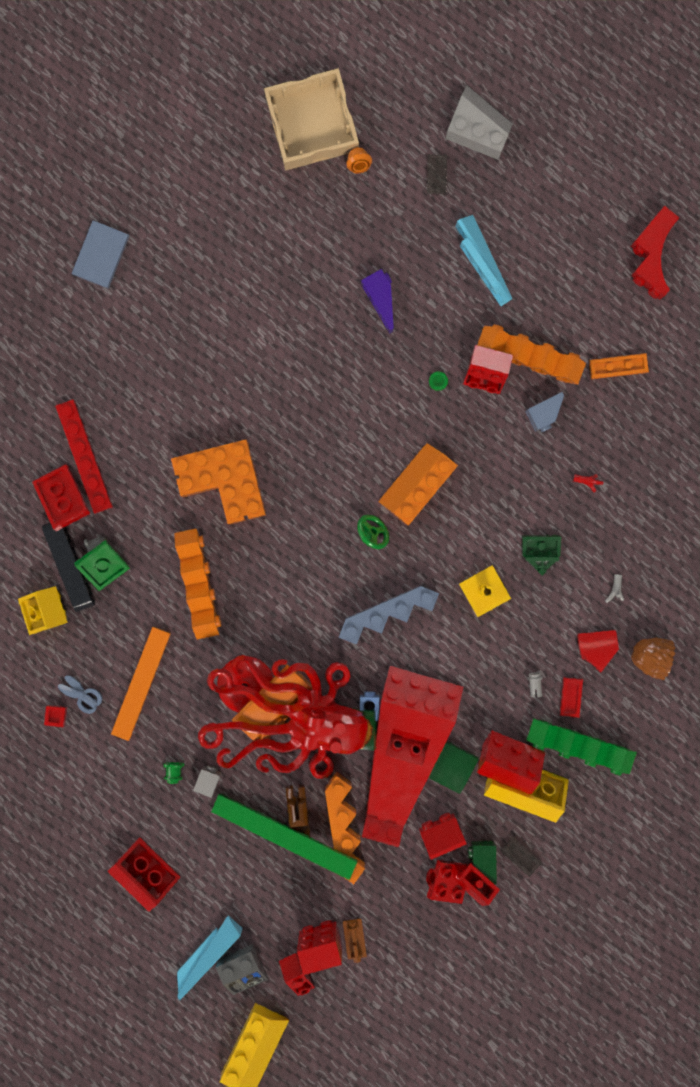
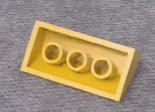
M542 770L540 784L530 795L488 778L484 796L556 823L565 812L569 780Z
M255 1003L222 1070L220 1083L228 1087H257L289 1019Z

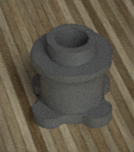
M97 535L95 539H85L84 543L88 552H90L103 541H107V539Z

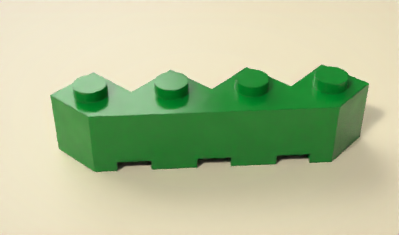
M534 718L526 740L533 743V747L539 750H544V748L554 749L559 752L558 755L567 759H570V756L578 757L585 760L584 764L591 767H596V765L606 766L611 769V773L619 776L622 773L630 774L637 753L623 746L611 744L602 739L587 736L577 731Z

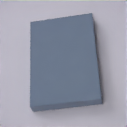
M92 221L72 274L109 289L129 235Z

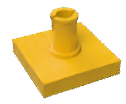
M493 565L459 583L477 617L511 599Z

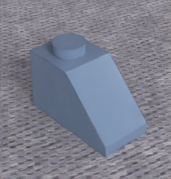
M563 392L525 411L535 432L538 430L544 432L552 428L551 424L556 421L564 397Z

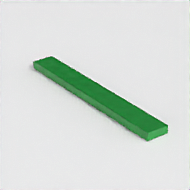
M221 793L218 794L211 811L212 813L348 880L351 879L358 860Z

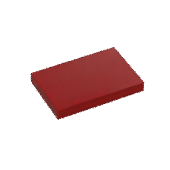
M67 464L32 482L53 530L58 531L90 514Z

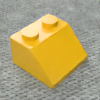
M56 586L18 599L29 635L68 623L66 612L61 604V596Z

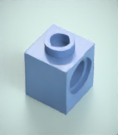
M364 692V695H360V710H366L364 704L367 701H372L375 704L372 710H376V721H378L379 695H375V692Z

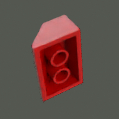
M140 837L107 871L148 912L160 903L180 879V876Z

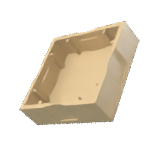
M339 68L312 75L304 80L290 81L264 88L285 171L349 154L353 148L359 147L353 119L347 108L346 94Z

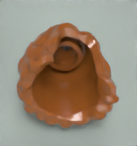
M661 638L640 640L634 646V651L631 655L634 665L646 675L659 680H665V677L671 671L672 662L674 661V642Z

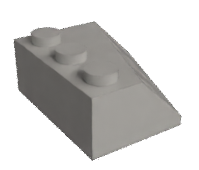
M466 86L448 128L446 139L499 160L513 124L470 87Z

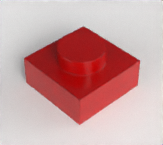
M47 705L44 725L64 727L67 707Z

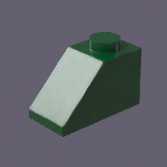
M471 841V847H468V859H471L473 865L493 884H497L495 842Z

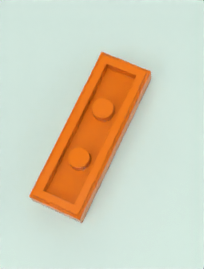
M647 353L589 360L591 379L648 373Z

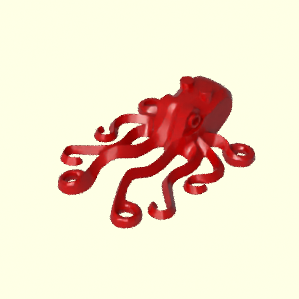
M237 656L233 660L232 670L236 675H243L244 672L239 669L238 665L242 661L246 662L255 679L264 690L271 693H296L298 701L295 705L270 703L250 687L233 685L232 675L226 669H215L207 677L208 686L217 693L245 695L264 711L287 715L291 718L288 723L281 725L264 726L233 721L218 724L212 722L203 726L198 732L197 737L201 746L205 749L217 748L223 741V730L240 729L262 735H291V740L287 743H280L271 739L255 740L227 763L224 762L223 757L231 751L229 748H224L217 755V763L223 768L234 767L257 748H268L276 752H290L301 749L300 754L289 765L280 764L270 754H263L256 760V767L261 772L267 773L269 771L268 767L262 766V761L268 760L276 771L290 773L304 763L311 750L318 748V753L309 762V770L315 778L324 779L334 769L331 757L326 754L327 750L335 754H353L363 748L368 733V720L360 711L335 703L338 689L345 686L350 679V671L347 665L343 663H333L326 669L325 679L330 689L327 695L322 696L319 677L315 669L307 663L293 664L281 673L278 671V667L288 663L287 660L281 659L273 664L271 670L273 675L281 679L297 671H304L310 679L312 690H308L296 683H270L248 656ZM336 670H341L344 674L339 680L332 678V674ZM216 676H224L226 679L225 684L216 686L214 684ZM214 731L216 739L212 742L207 741L205 735L208 732ZM324 761L327 764V768L323 771L316 770V765Z

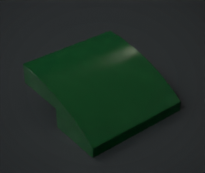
M446 741L428 778L460 794L470 778L479 757Z

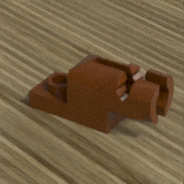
M299 784V796L294 795L293 785L287 786L286 798L289 826L311 837L305 785Z

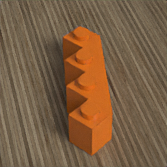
M493 324L492 327L484 326L477 344L478 346L513 355L511 363L518 366L524 365L531 368L532 371L554 376L556 380L565 383L579 384L586 363L580 359L578 354H560L551 344L536 345L529 340L528 336L518 334V336L509 335L499 325Z
M197 528L174 533L175 548L180 559V572L186 587V601L191 612L192 629L195 637L198 640L219 635V627L222 624L220 616L216 614L214 605L216 595L214 589H211L208 576L210 566L208 562H205L203 535L199 536Z
M336 772L325 787L334 849L358 860L352 877L348 880L354 885L365 870V862L352 854L361 842V836L348 827L356 816V809L343 800L351 790L352 782Z

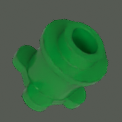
M166 762L163 764V767L166 768L164 779L167 780V783L177 784L179 780L183 779L181 776V768L184 766L183 762Z

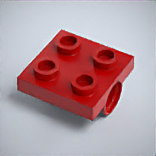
M437 860L435 869H429L426 875V882L429 886L427 898L435 901L462 904L466 890L458 878L468 864Z

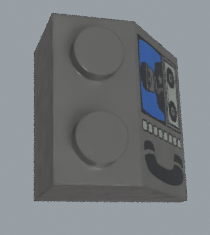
M253 944L218 959L215 967L223 986L232 995L268 980Z

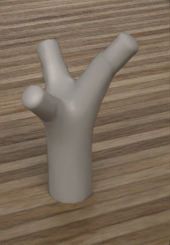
M614 575L613 589L605 600L606 603L611 601L614 596L620 598L621 601L624 600L621 592L622 575Z

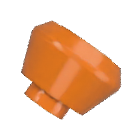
M356 147L349 152L346 163L349 171L363 173L370 168L372 158L365 149Z

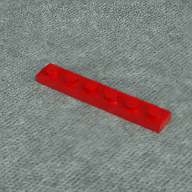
M72 399L56 405V410L93 513L96 514L113 508L75 400Z

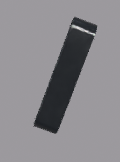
M50 522L42 525L44 536L74 610L79 612L94 606L95 600H92V592L88 582H85V576L75 567L74 563L78 557L74 547H71V539L67 529L62 528L55 531Z

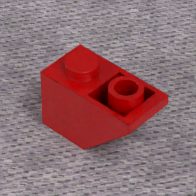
M297 953L279 961L285 983L298 996L305 995L315 988L310 975H303Z

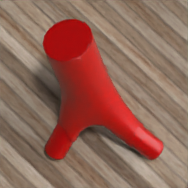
M574 474L573 482L585 484L593 492H596L593 484H604L603 481L595 480L598 477L597 474L589 477Z

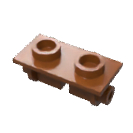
M362 918L343 921L348 960L353 959L354 963H359L361 958L367 957Z

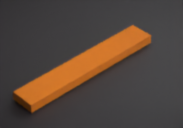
M152 627L111 735L127 741L130 740L171 633Z

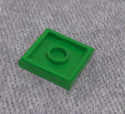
M106 540L74 563L75 567L98 591L130 569L129 565Z

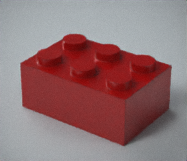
M492 730L483 743L477 773L531 795L541 781L545 752Z
M327 920L322 922L320 926L313 927L309 925L303 927L302 931H299L297 954L303 975L342 965V940L336 921Z

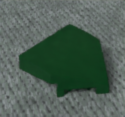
M522 535V556L542 576L549 567L560 560L561 536Z

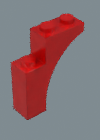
M666 206L658 212L631 245L633 252L637 256L645 258L631 275L634 278V283L640 287L644 286L652 298H658L659 300L670 290L662 273V248L670 229L679 219Z

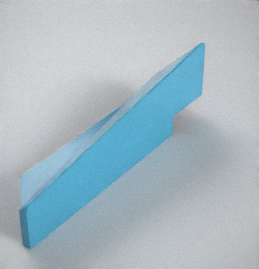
M471 215L458 220L455 227L464 238L460 248L499 305L503 306L512 300V297L474 216Z
M229 915L219 929L215 928L178 970L179 1000L240 937L242 927Z

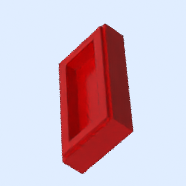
M563 677L560 716L580 718L583 679Z

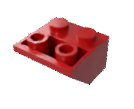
M475 345L463 385L482 389L489 393L500 394L509 375L513 355Z

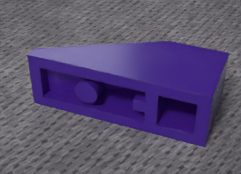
M382 269L361 280V286L390 334L394 329L390 285L392 281L388 273L384 274Z

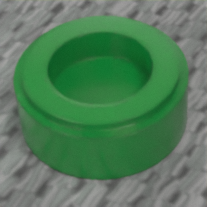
M440 371L434 372L429 378V386L435 391H442L448 384L446 374Z

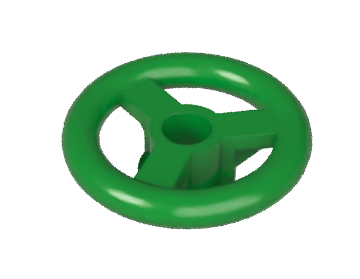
M364 515L359 519L357 530L361 540L373 549L385 548L389 542V532L386 525L374 515ZM367 520L375 522L379 527L371 526ZM379 533H383V542L377 544V536Z

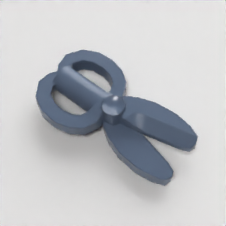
M65 676L66 681L71 687L59 684V690L69 697L78 698L77 705L84 713L91 714L95 712L97 706L102 703L101 693L93 688L84 690L80 682L74 677ZM87 693H93L97 697V701ZM82 701L91 706L92 709H87L86 707H84Z

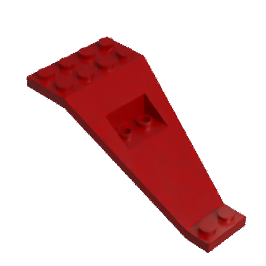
M393 666L389 667L380 701L376 731V750H374L366 819L361 837L399 847L403 827L456 723L463 692L462 686ZM394 743H399L401 747H395ZM413 748H417L419 753H415Z

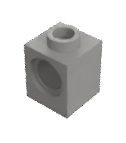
M213 765L203 766L193 791L211 798L222 772H219L218 768Z

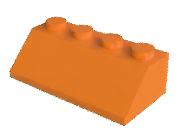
M426 443L378 502L409 526L458 465L442 452Z
M286 665L280 672L286 671L290 666ZM298 671L283 679L275 676L270 681V683L274 684L296 683L308 690H312V685ZM264 689L259 692L265 700L274 704L295 705L298 701V696L293 692L271 693ZM251 700L232 721L270 726L284 724L289 716L266 712ZM242 730L253 741L269 739L271 735L255 734Z

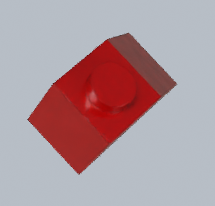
M469 863L458 878L466 892L481 906L489 905L500 891L496 885L471 863Z

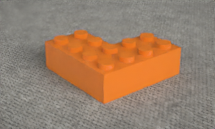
M247 440L171 458L175 476L180 477L176 481L181 497L219 488L227 524L229 525L246 521L245 516H248V519H254L267 515Z

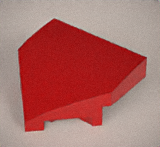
M616 630L580 633L577 635L581 658L588 661L601 673L619 650Z

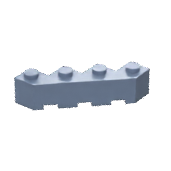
M418 586L349 616L344 621L339 638L357 644L363 627L382 633L389 616L407 622L414 605L433 611L439 593Z

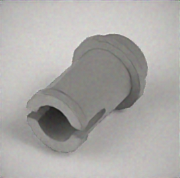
M539 672L529 673V677H527L530 683V697L535 698V689L537 690V697L543 696L541 687L543 677Z

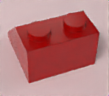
M445 813L439 817V820L424 822L421 825L422 827L419 828L431 860L467 844L454 813L451 815L450 813Z

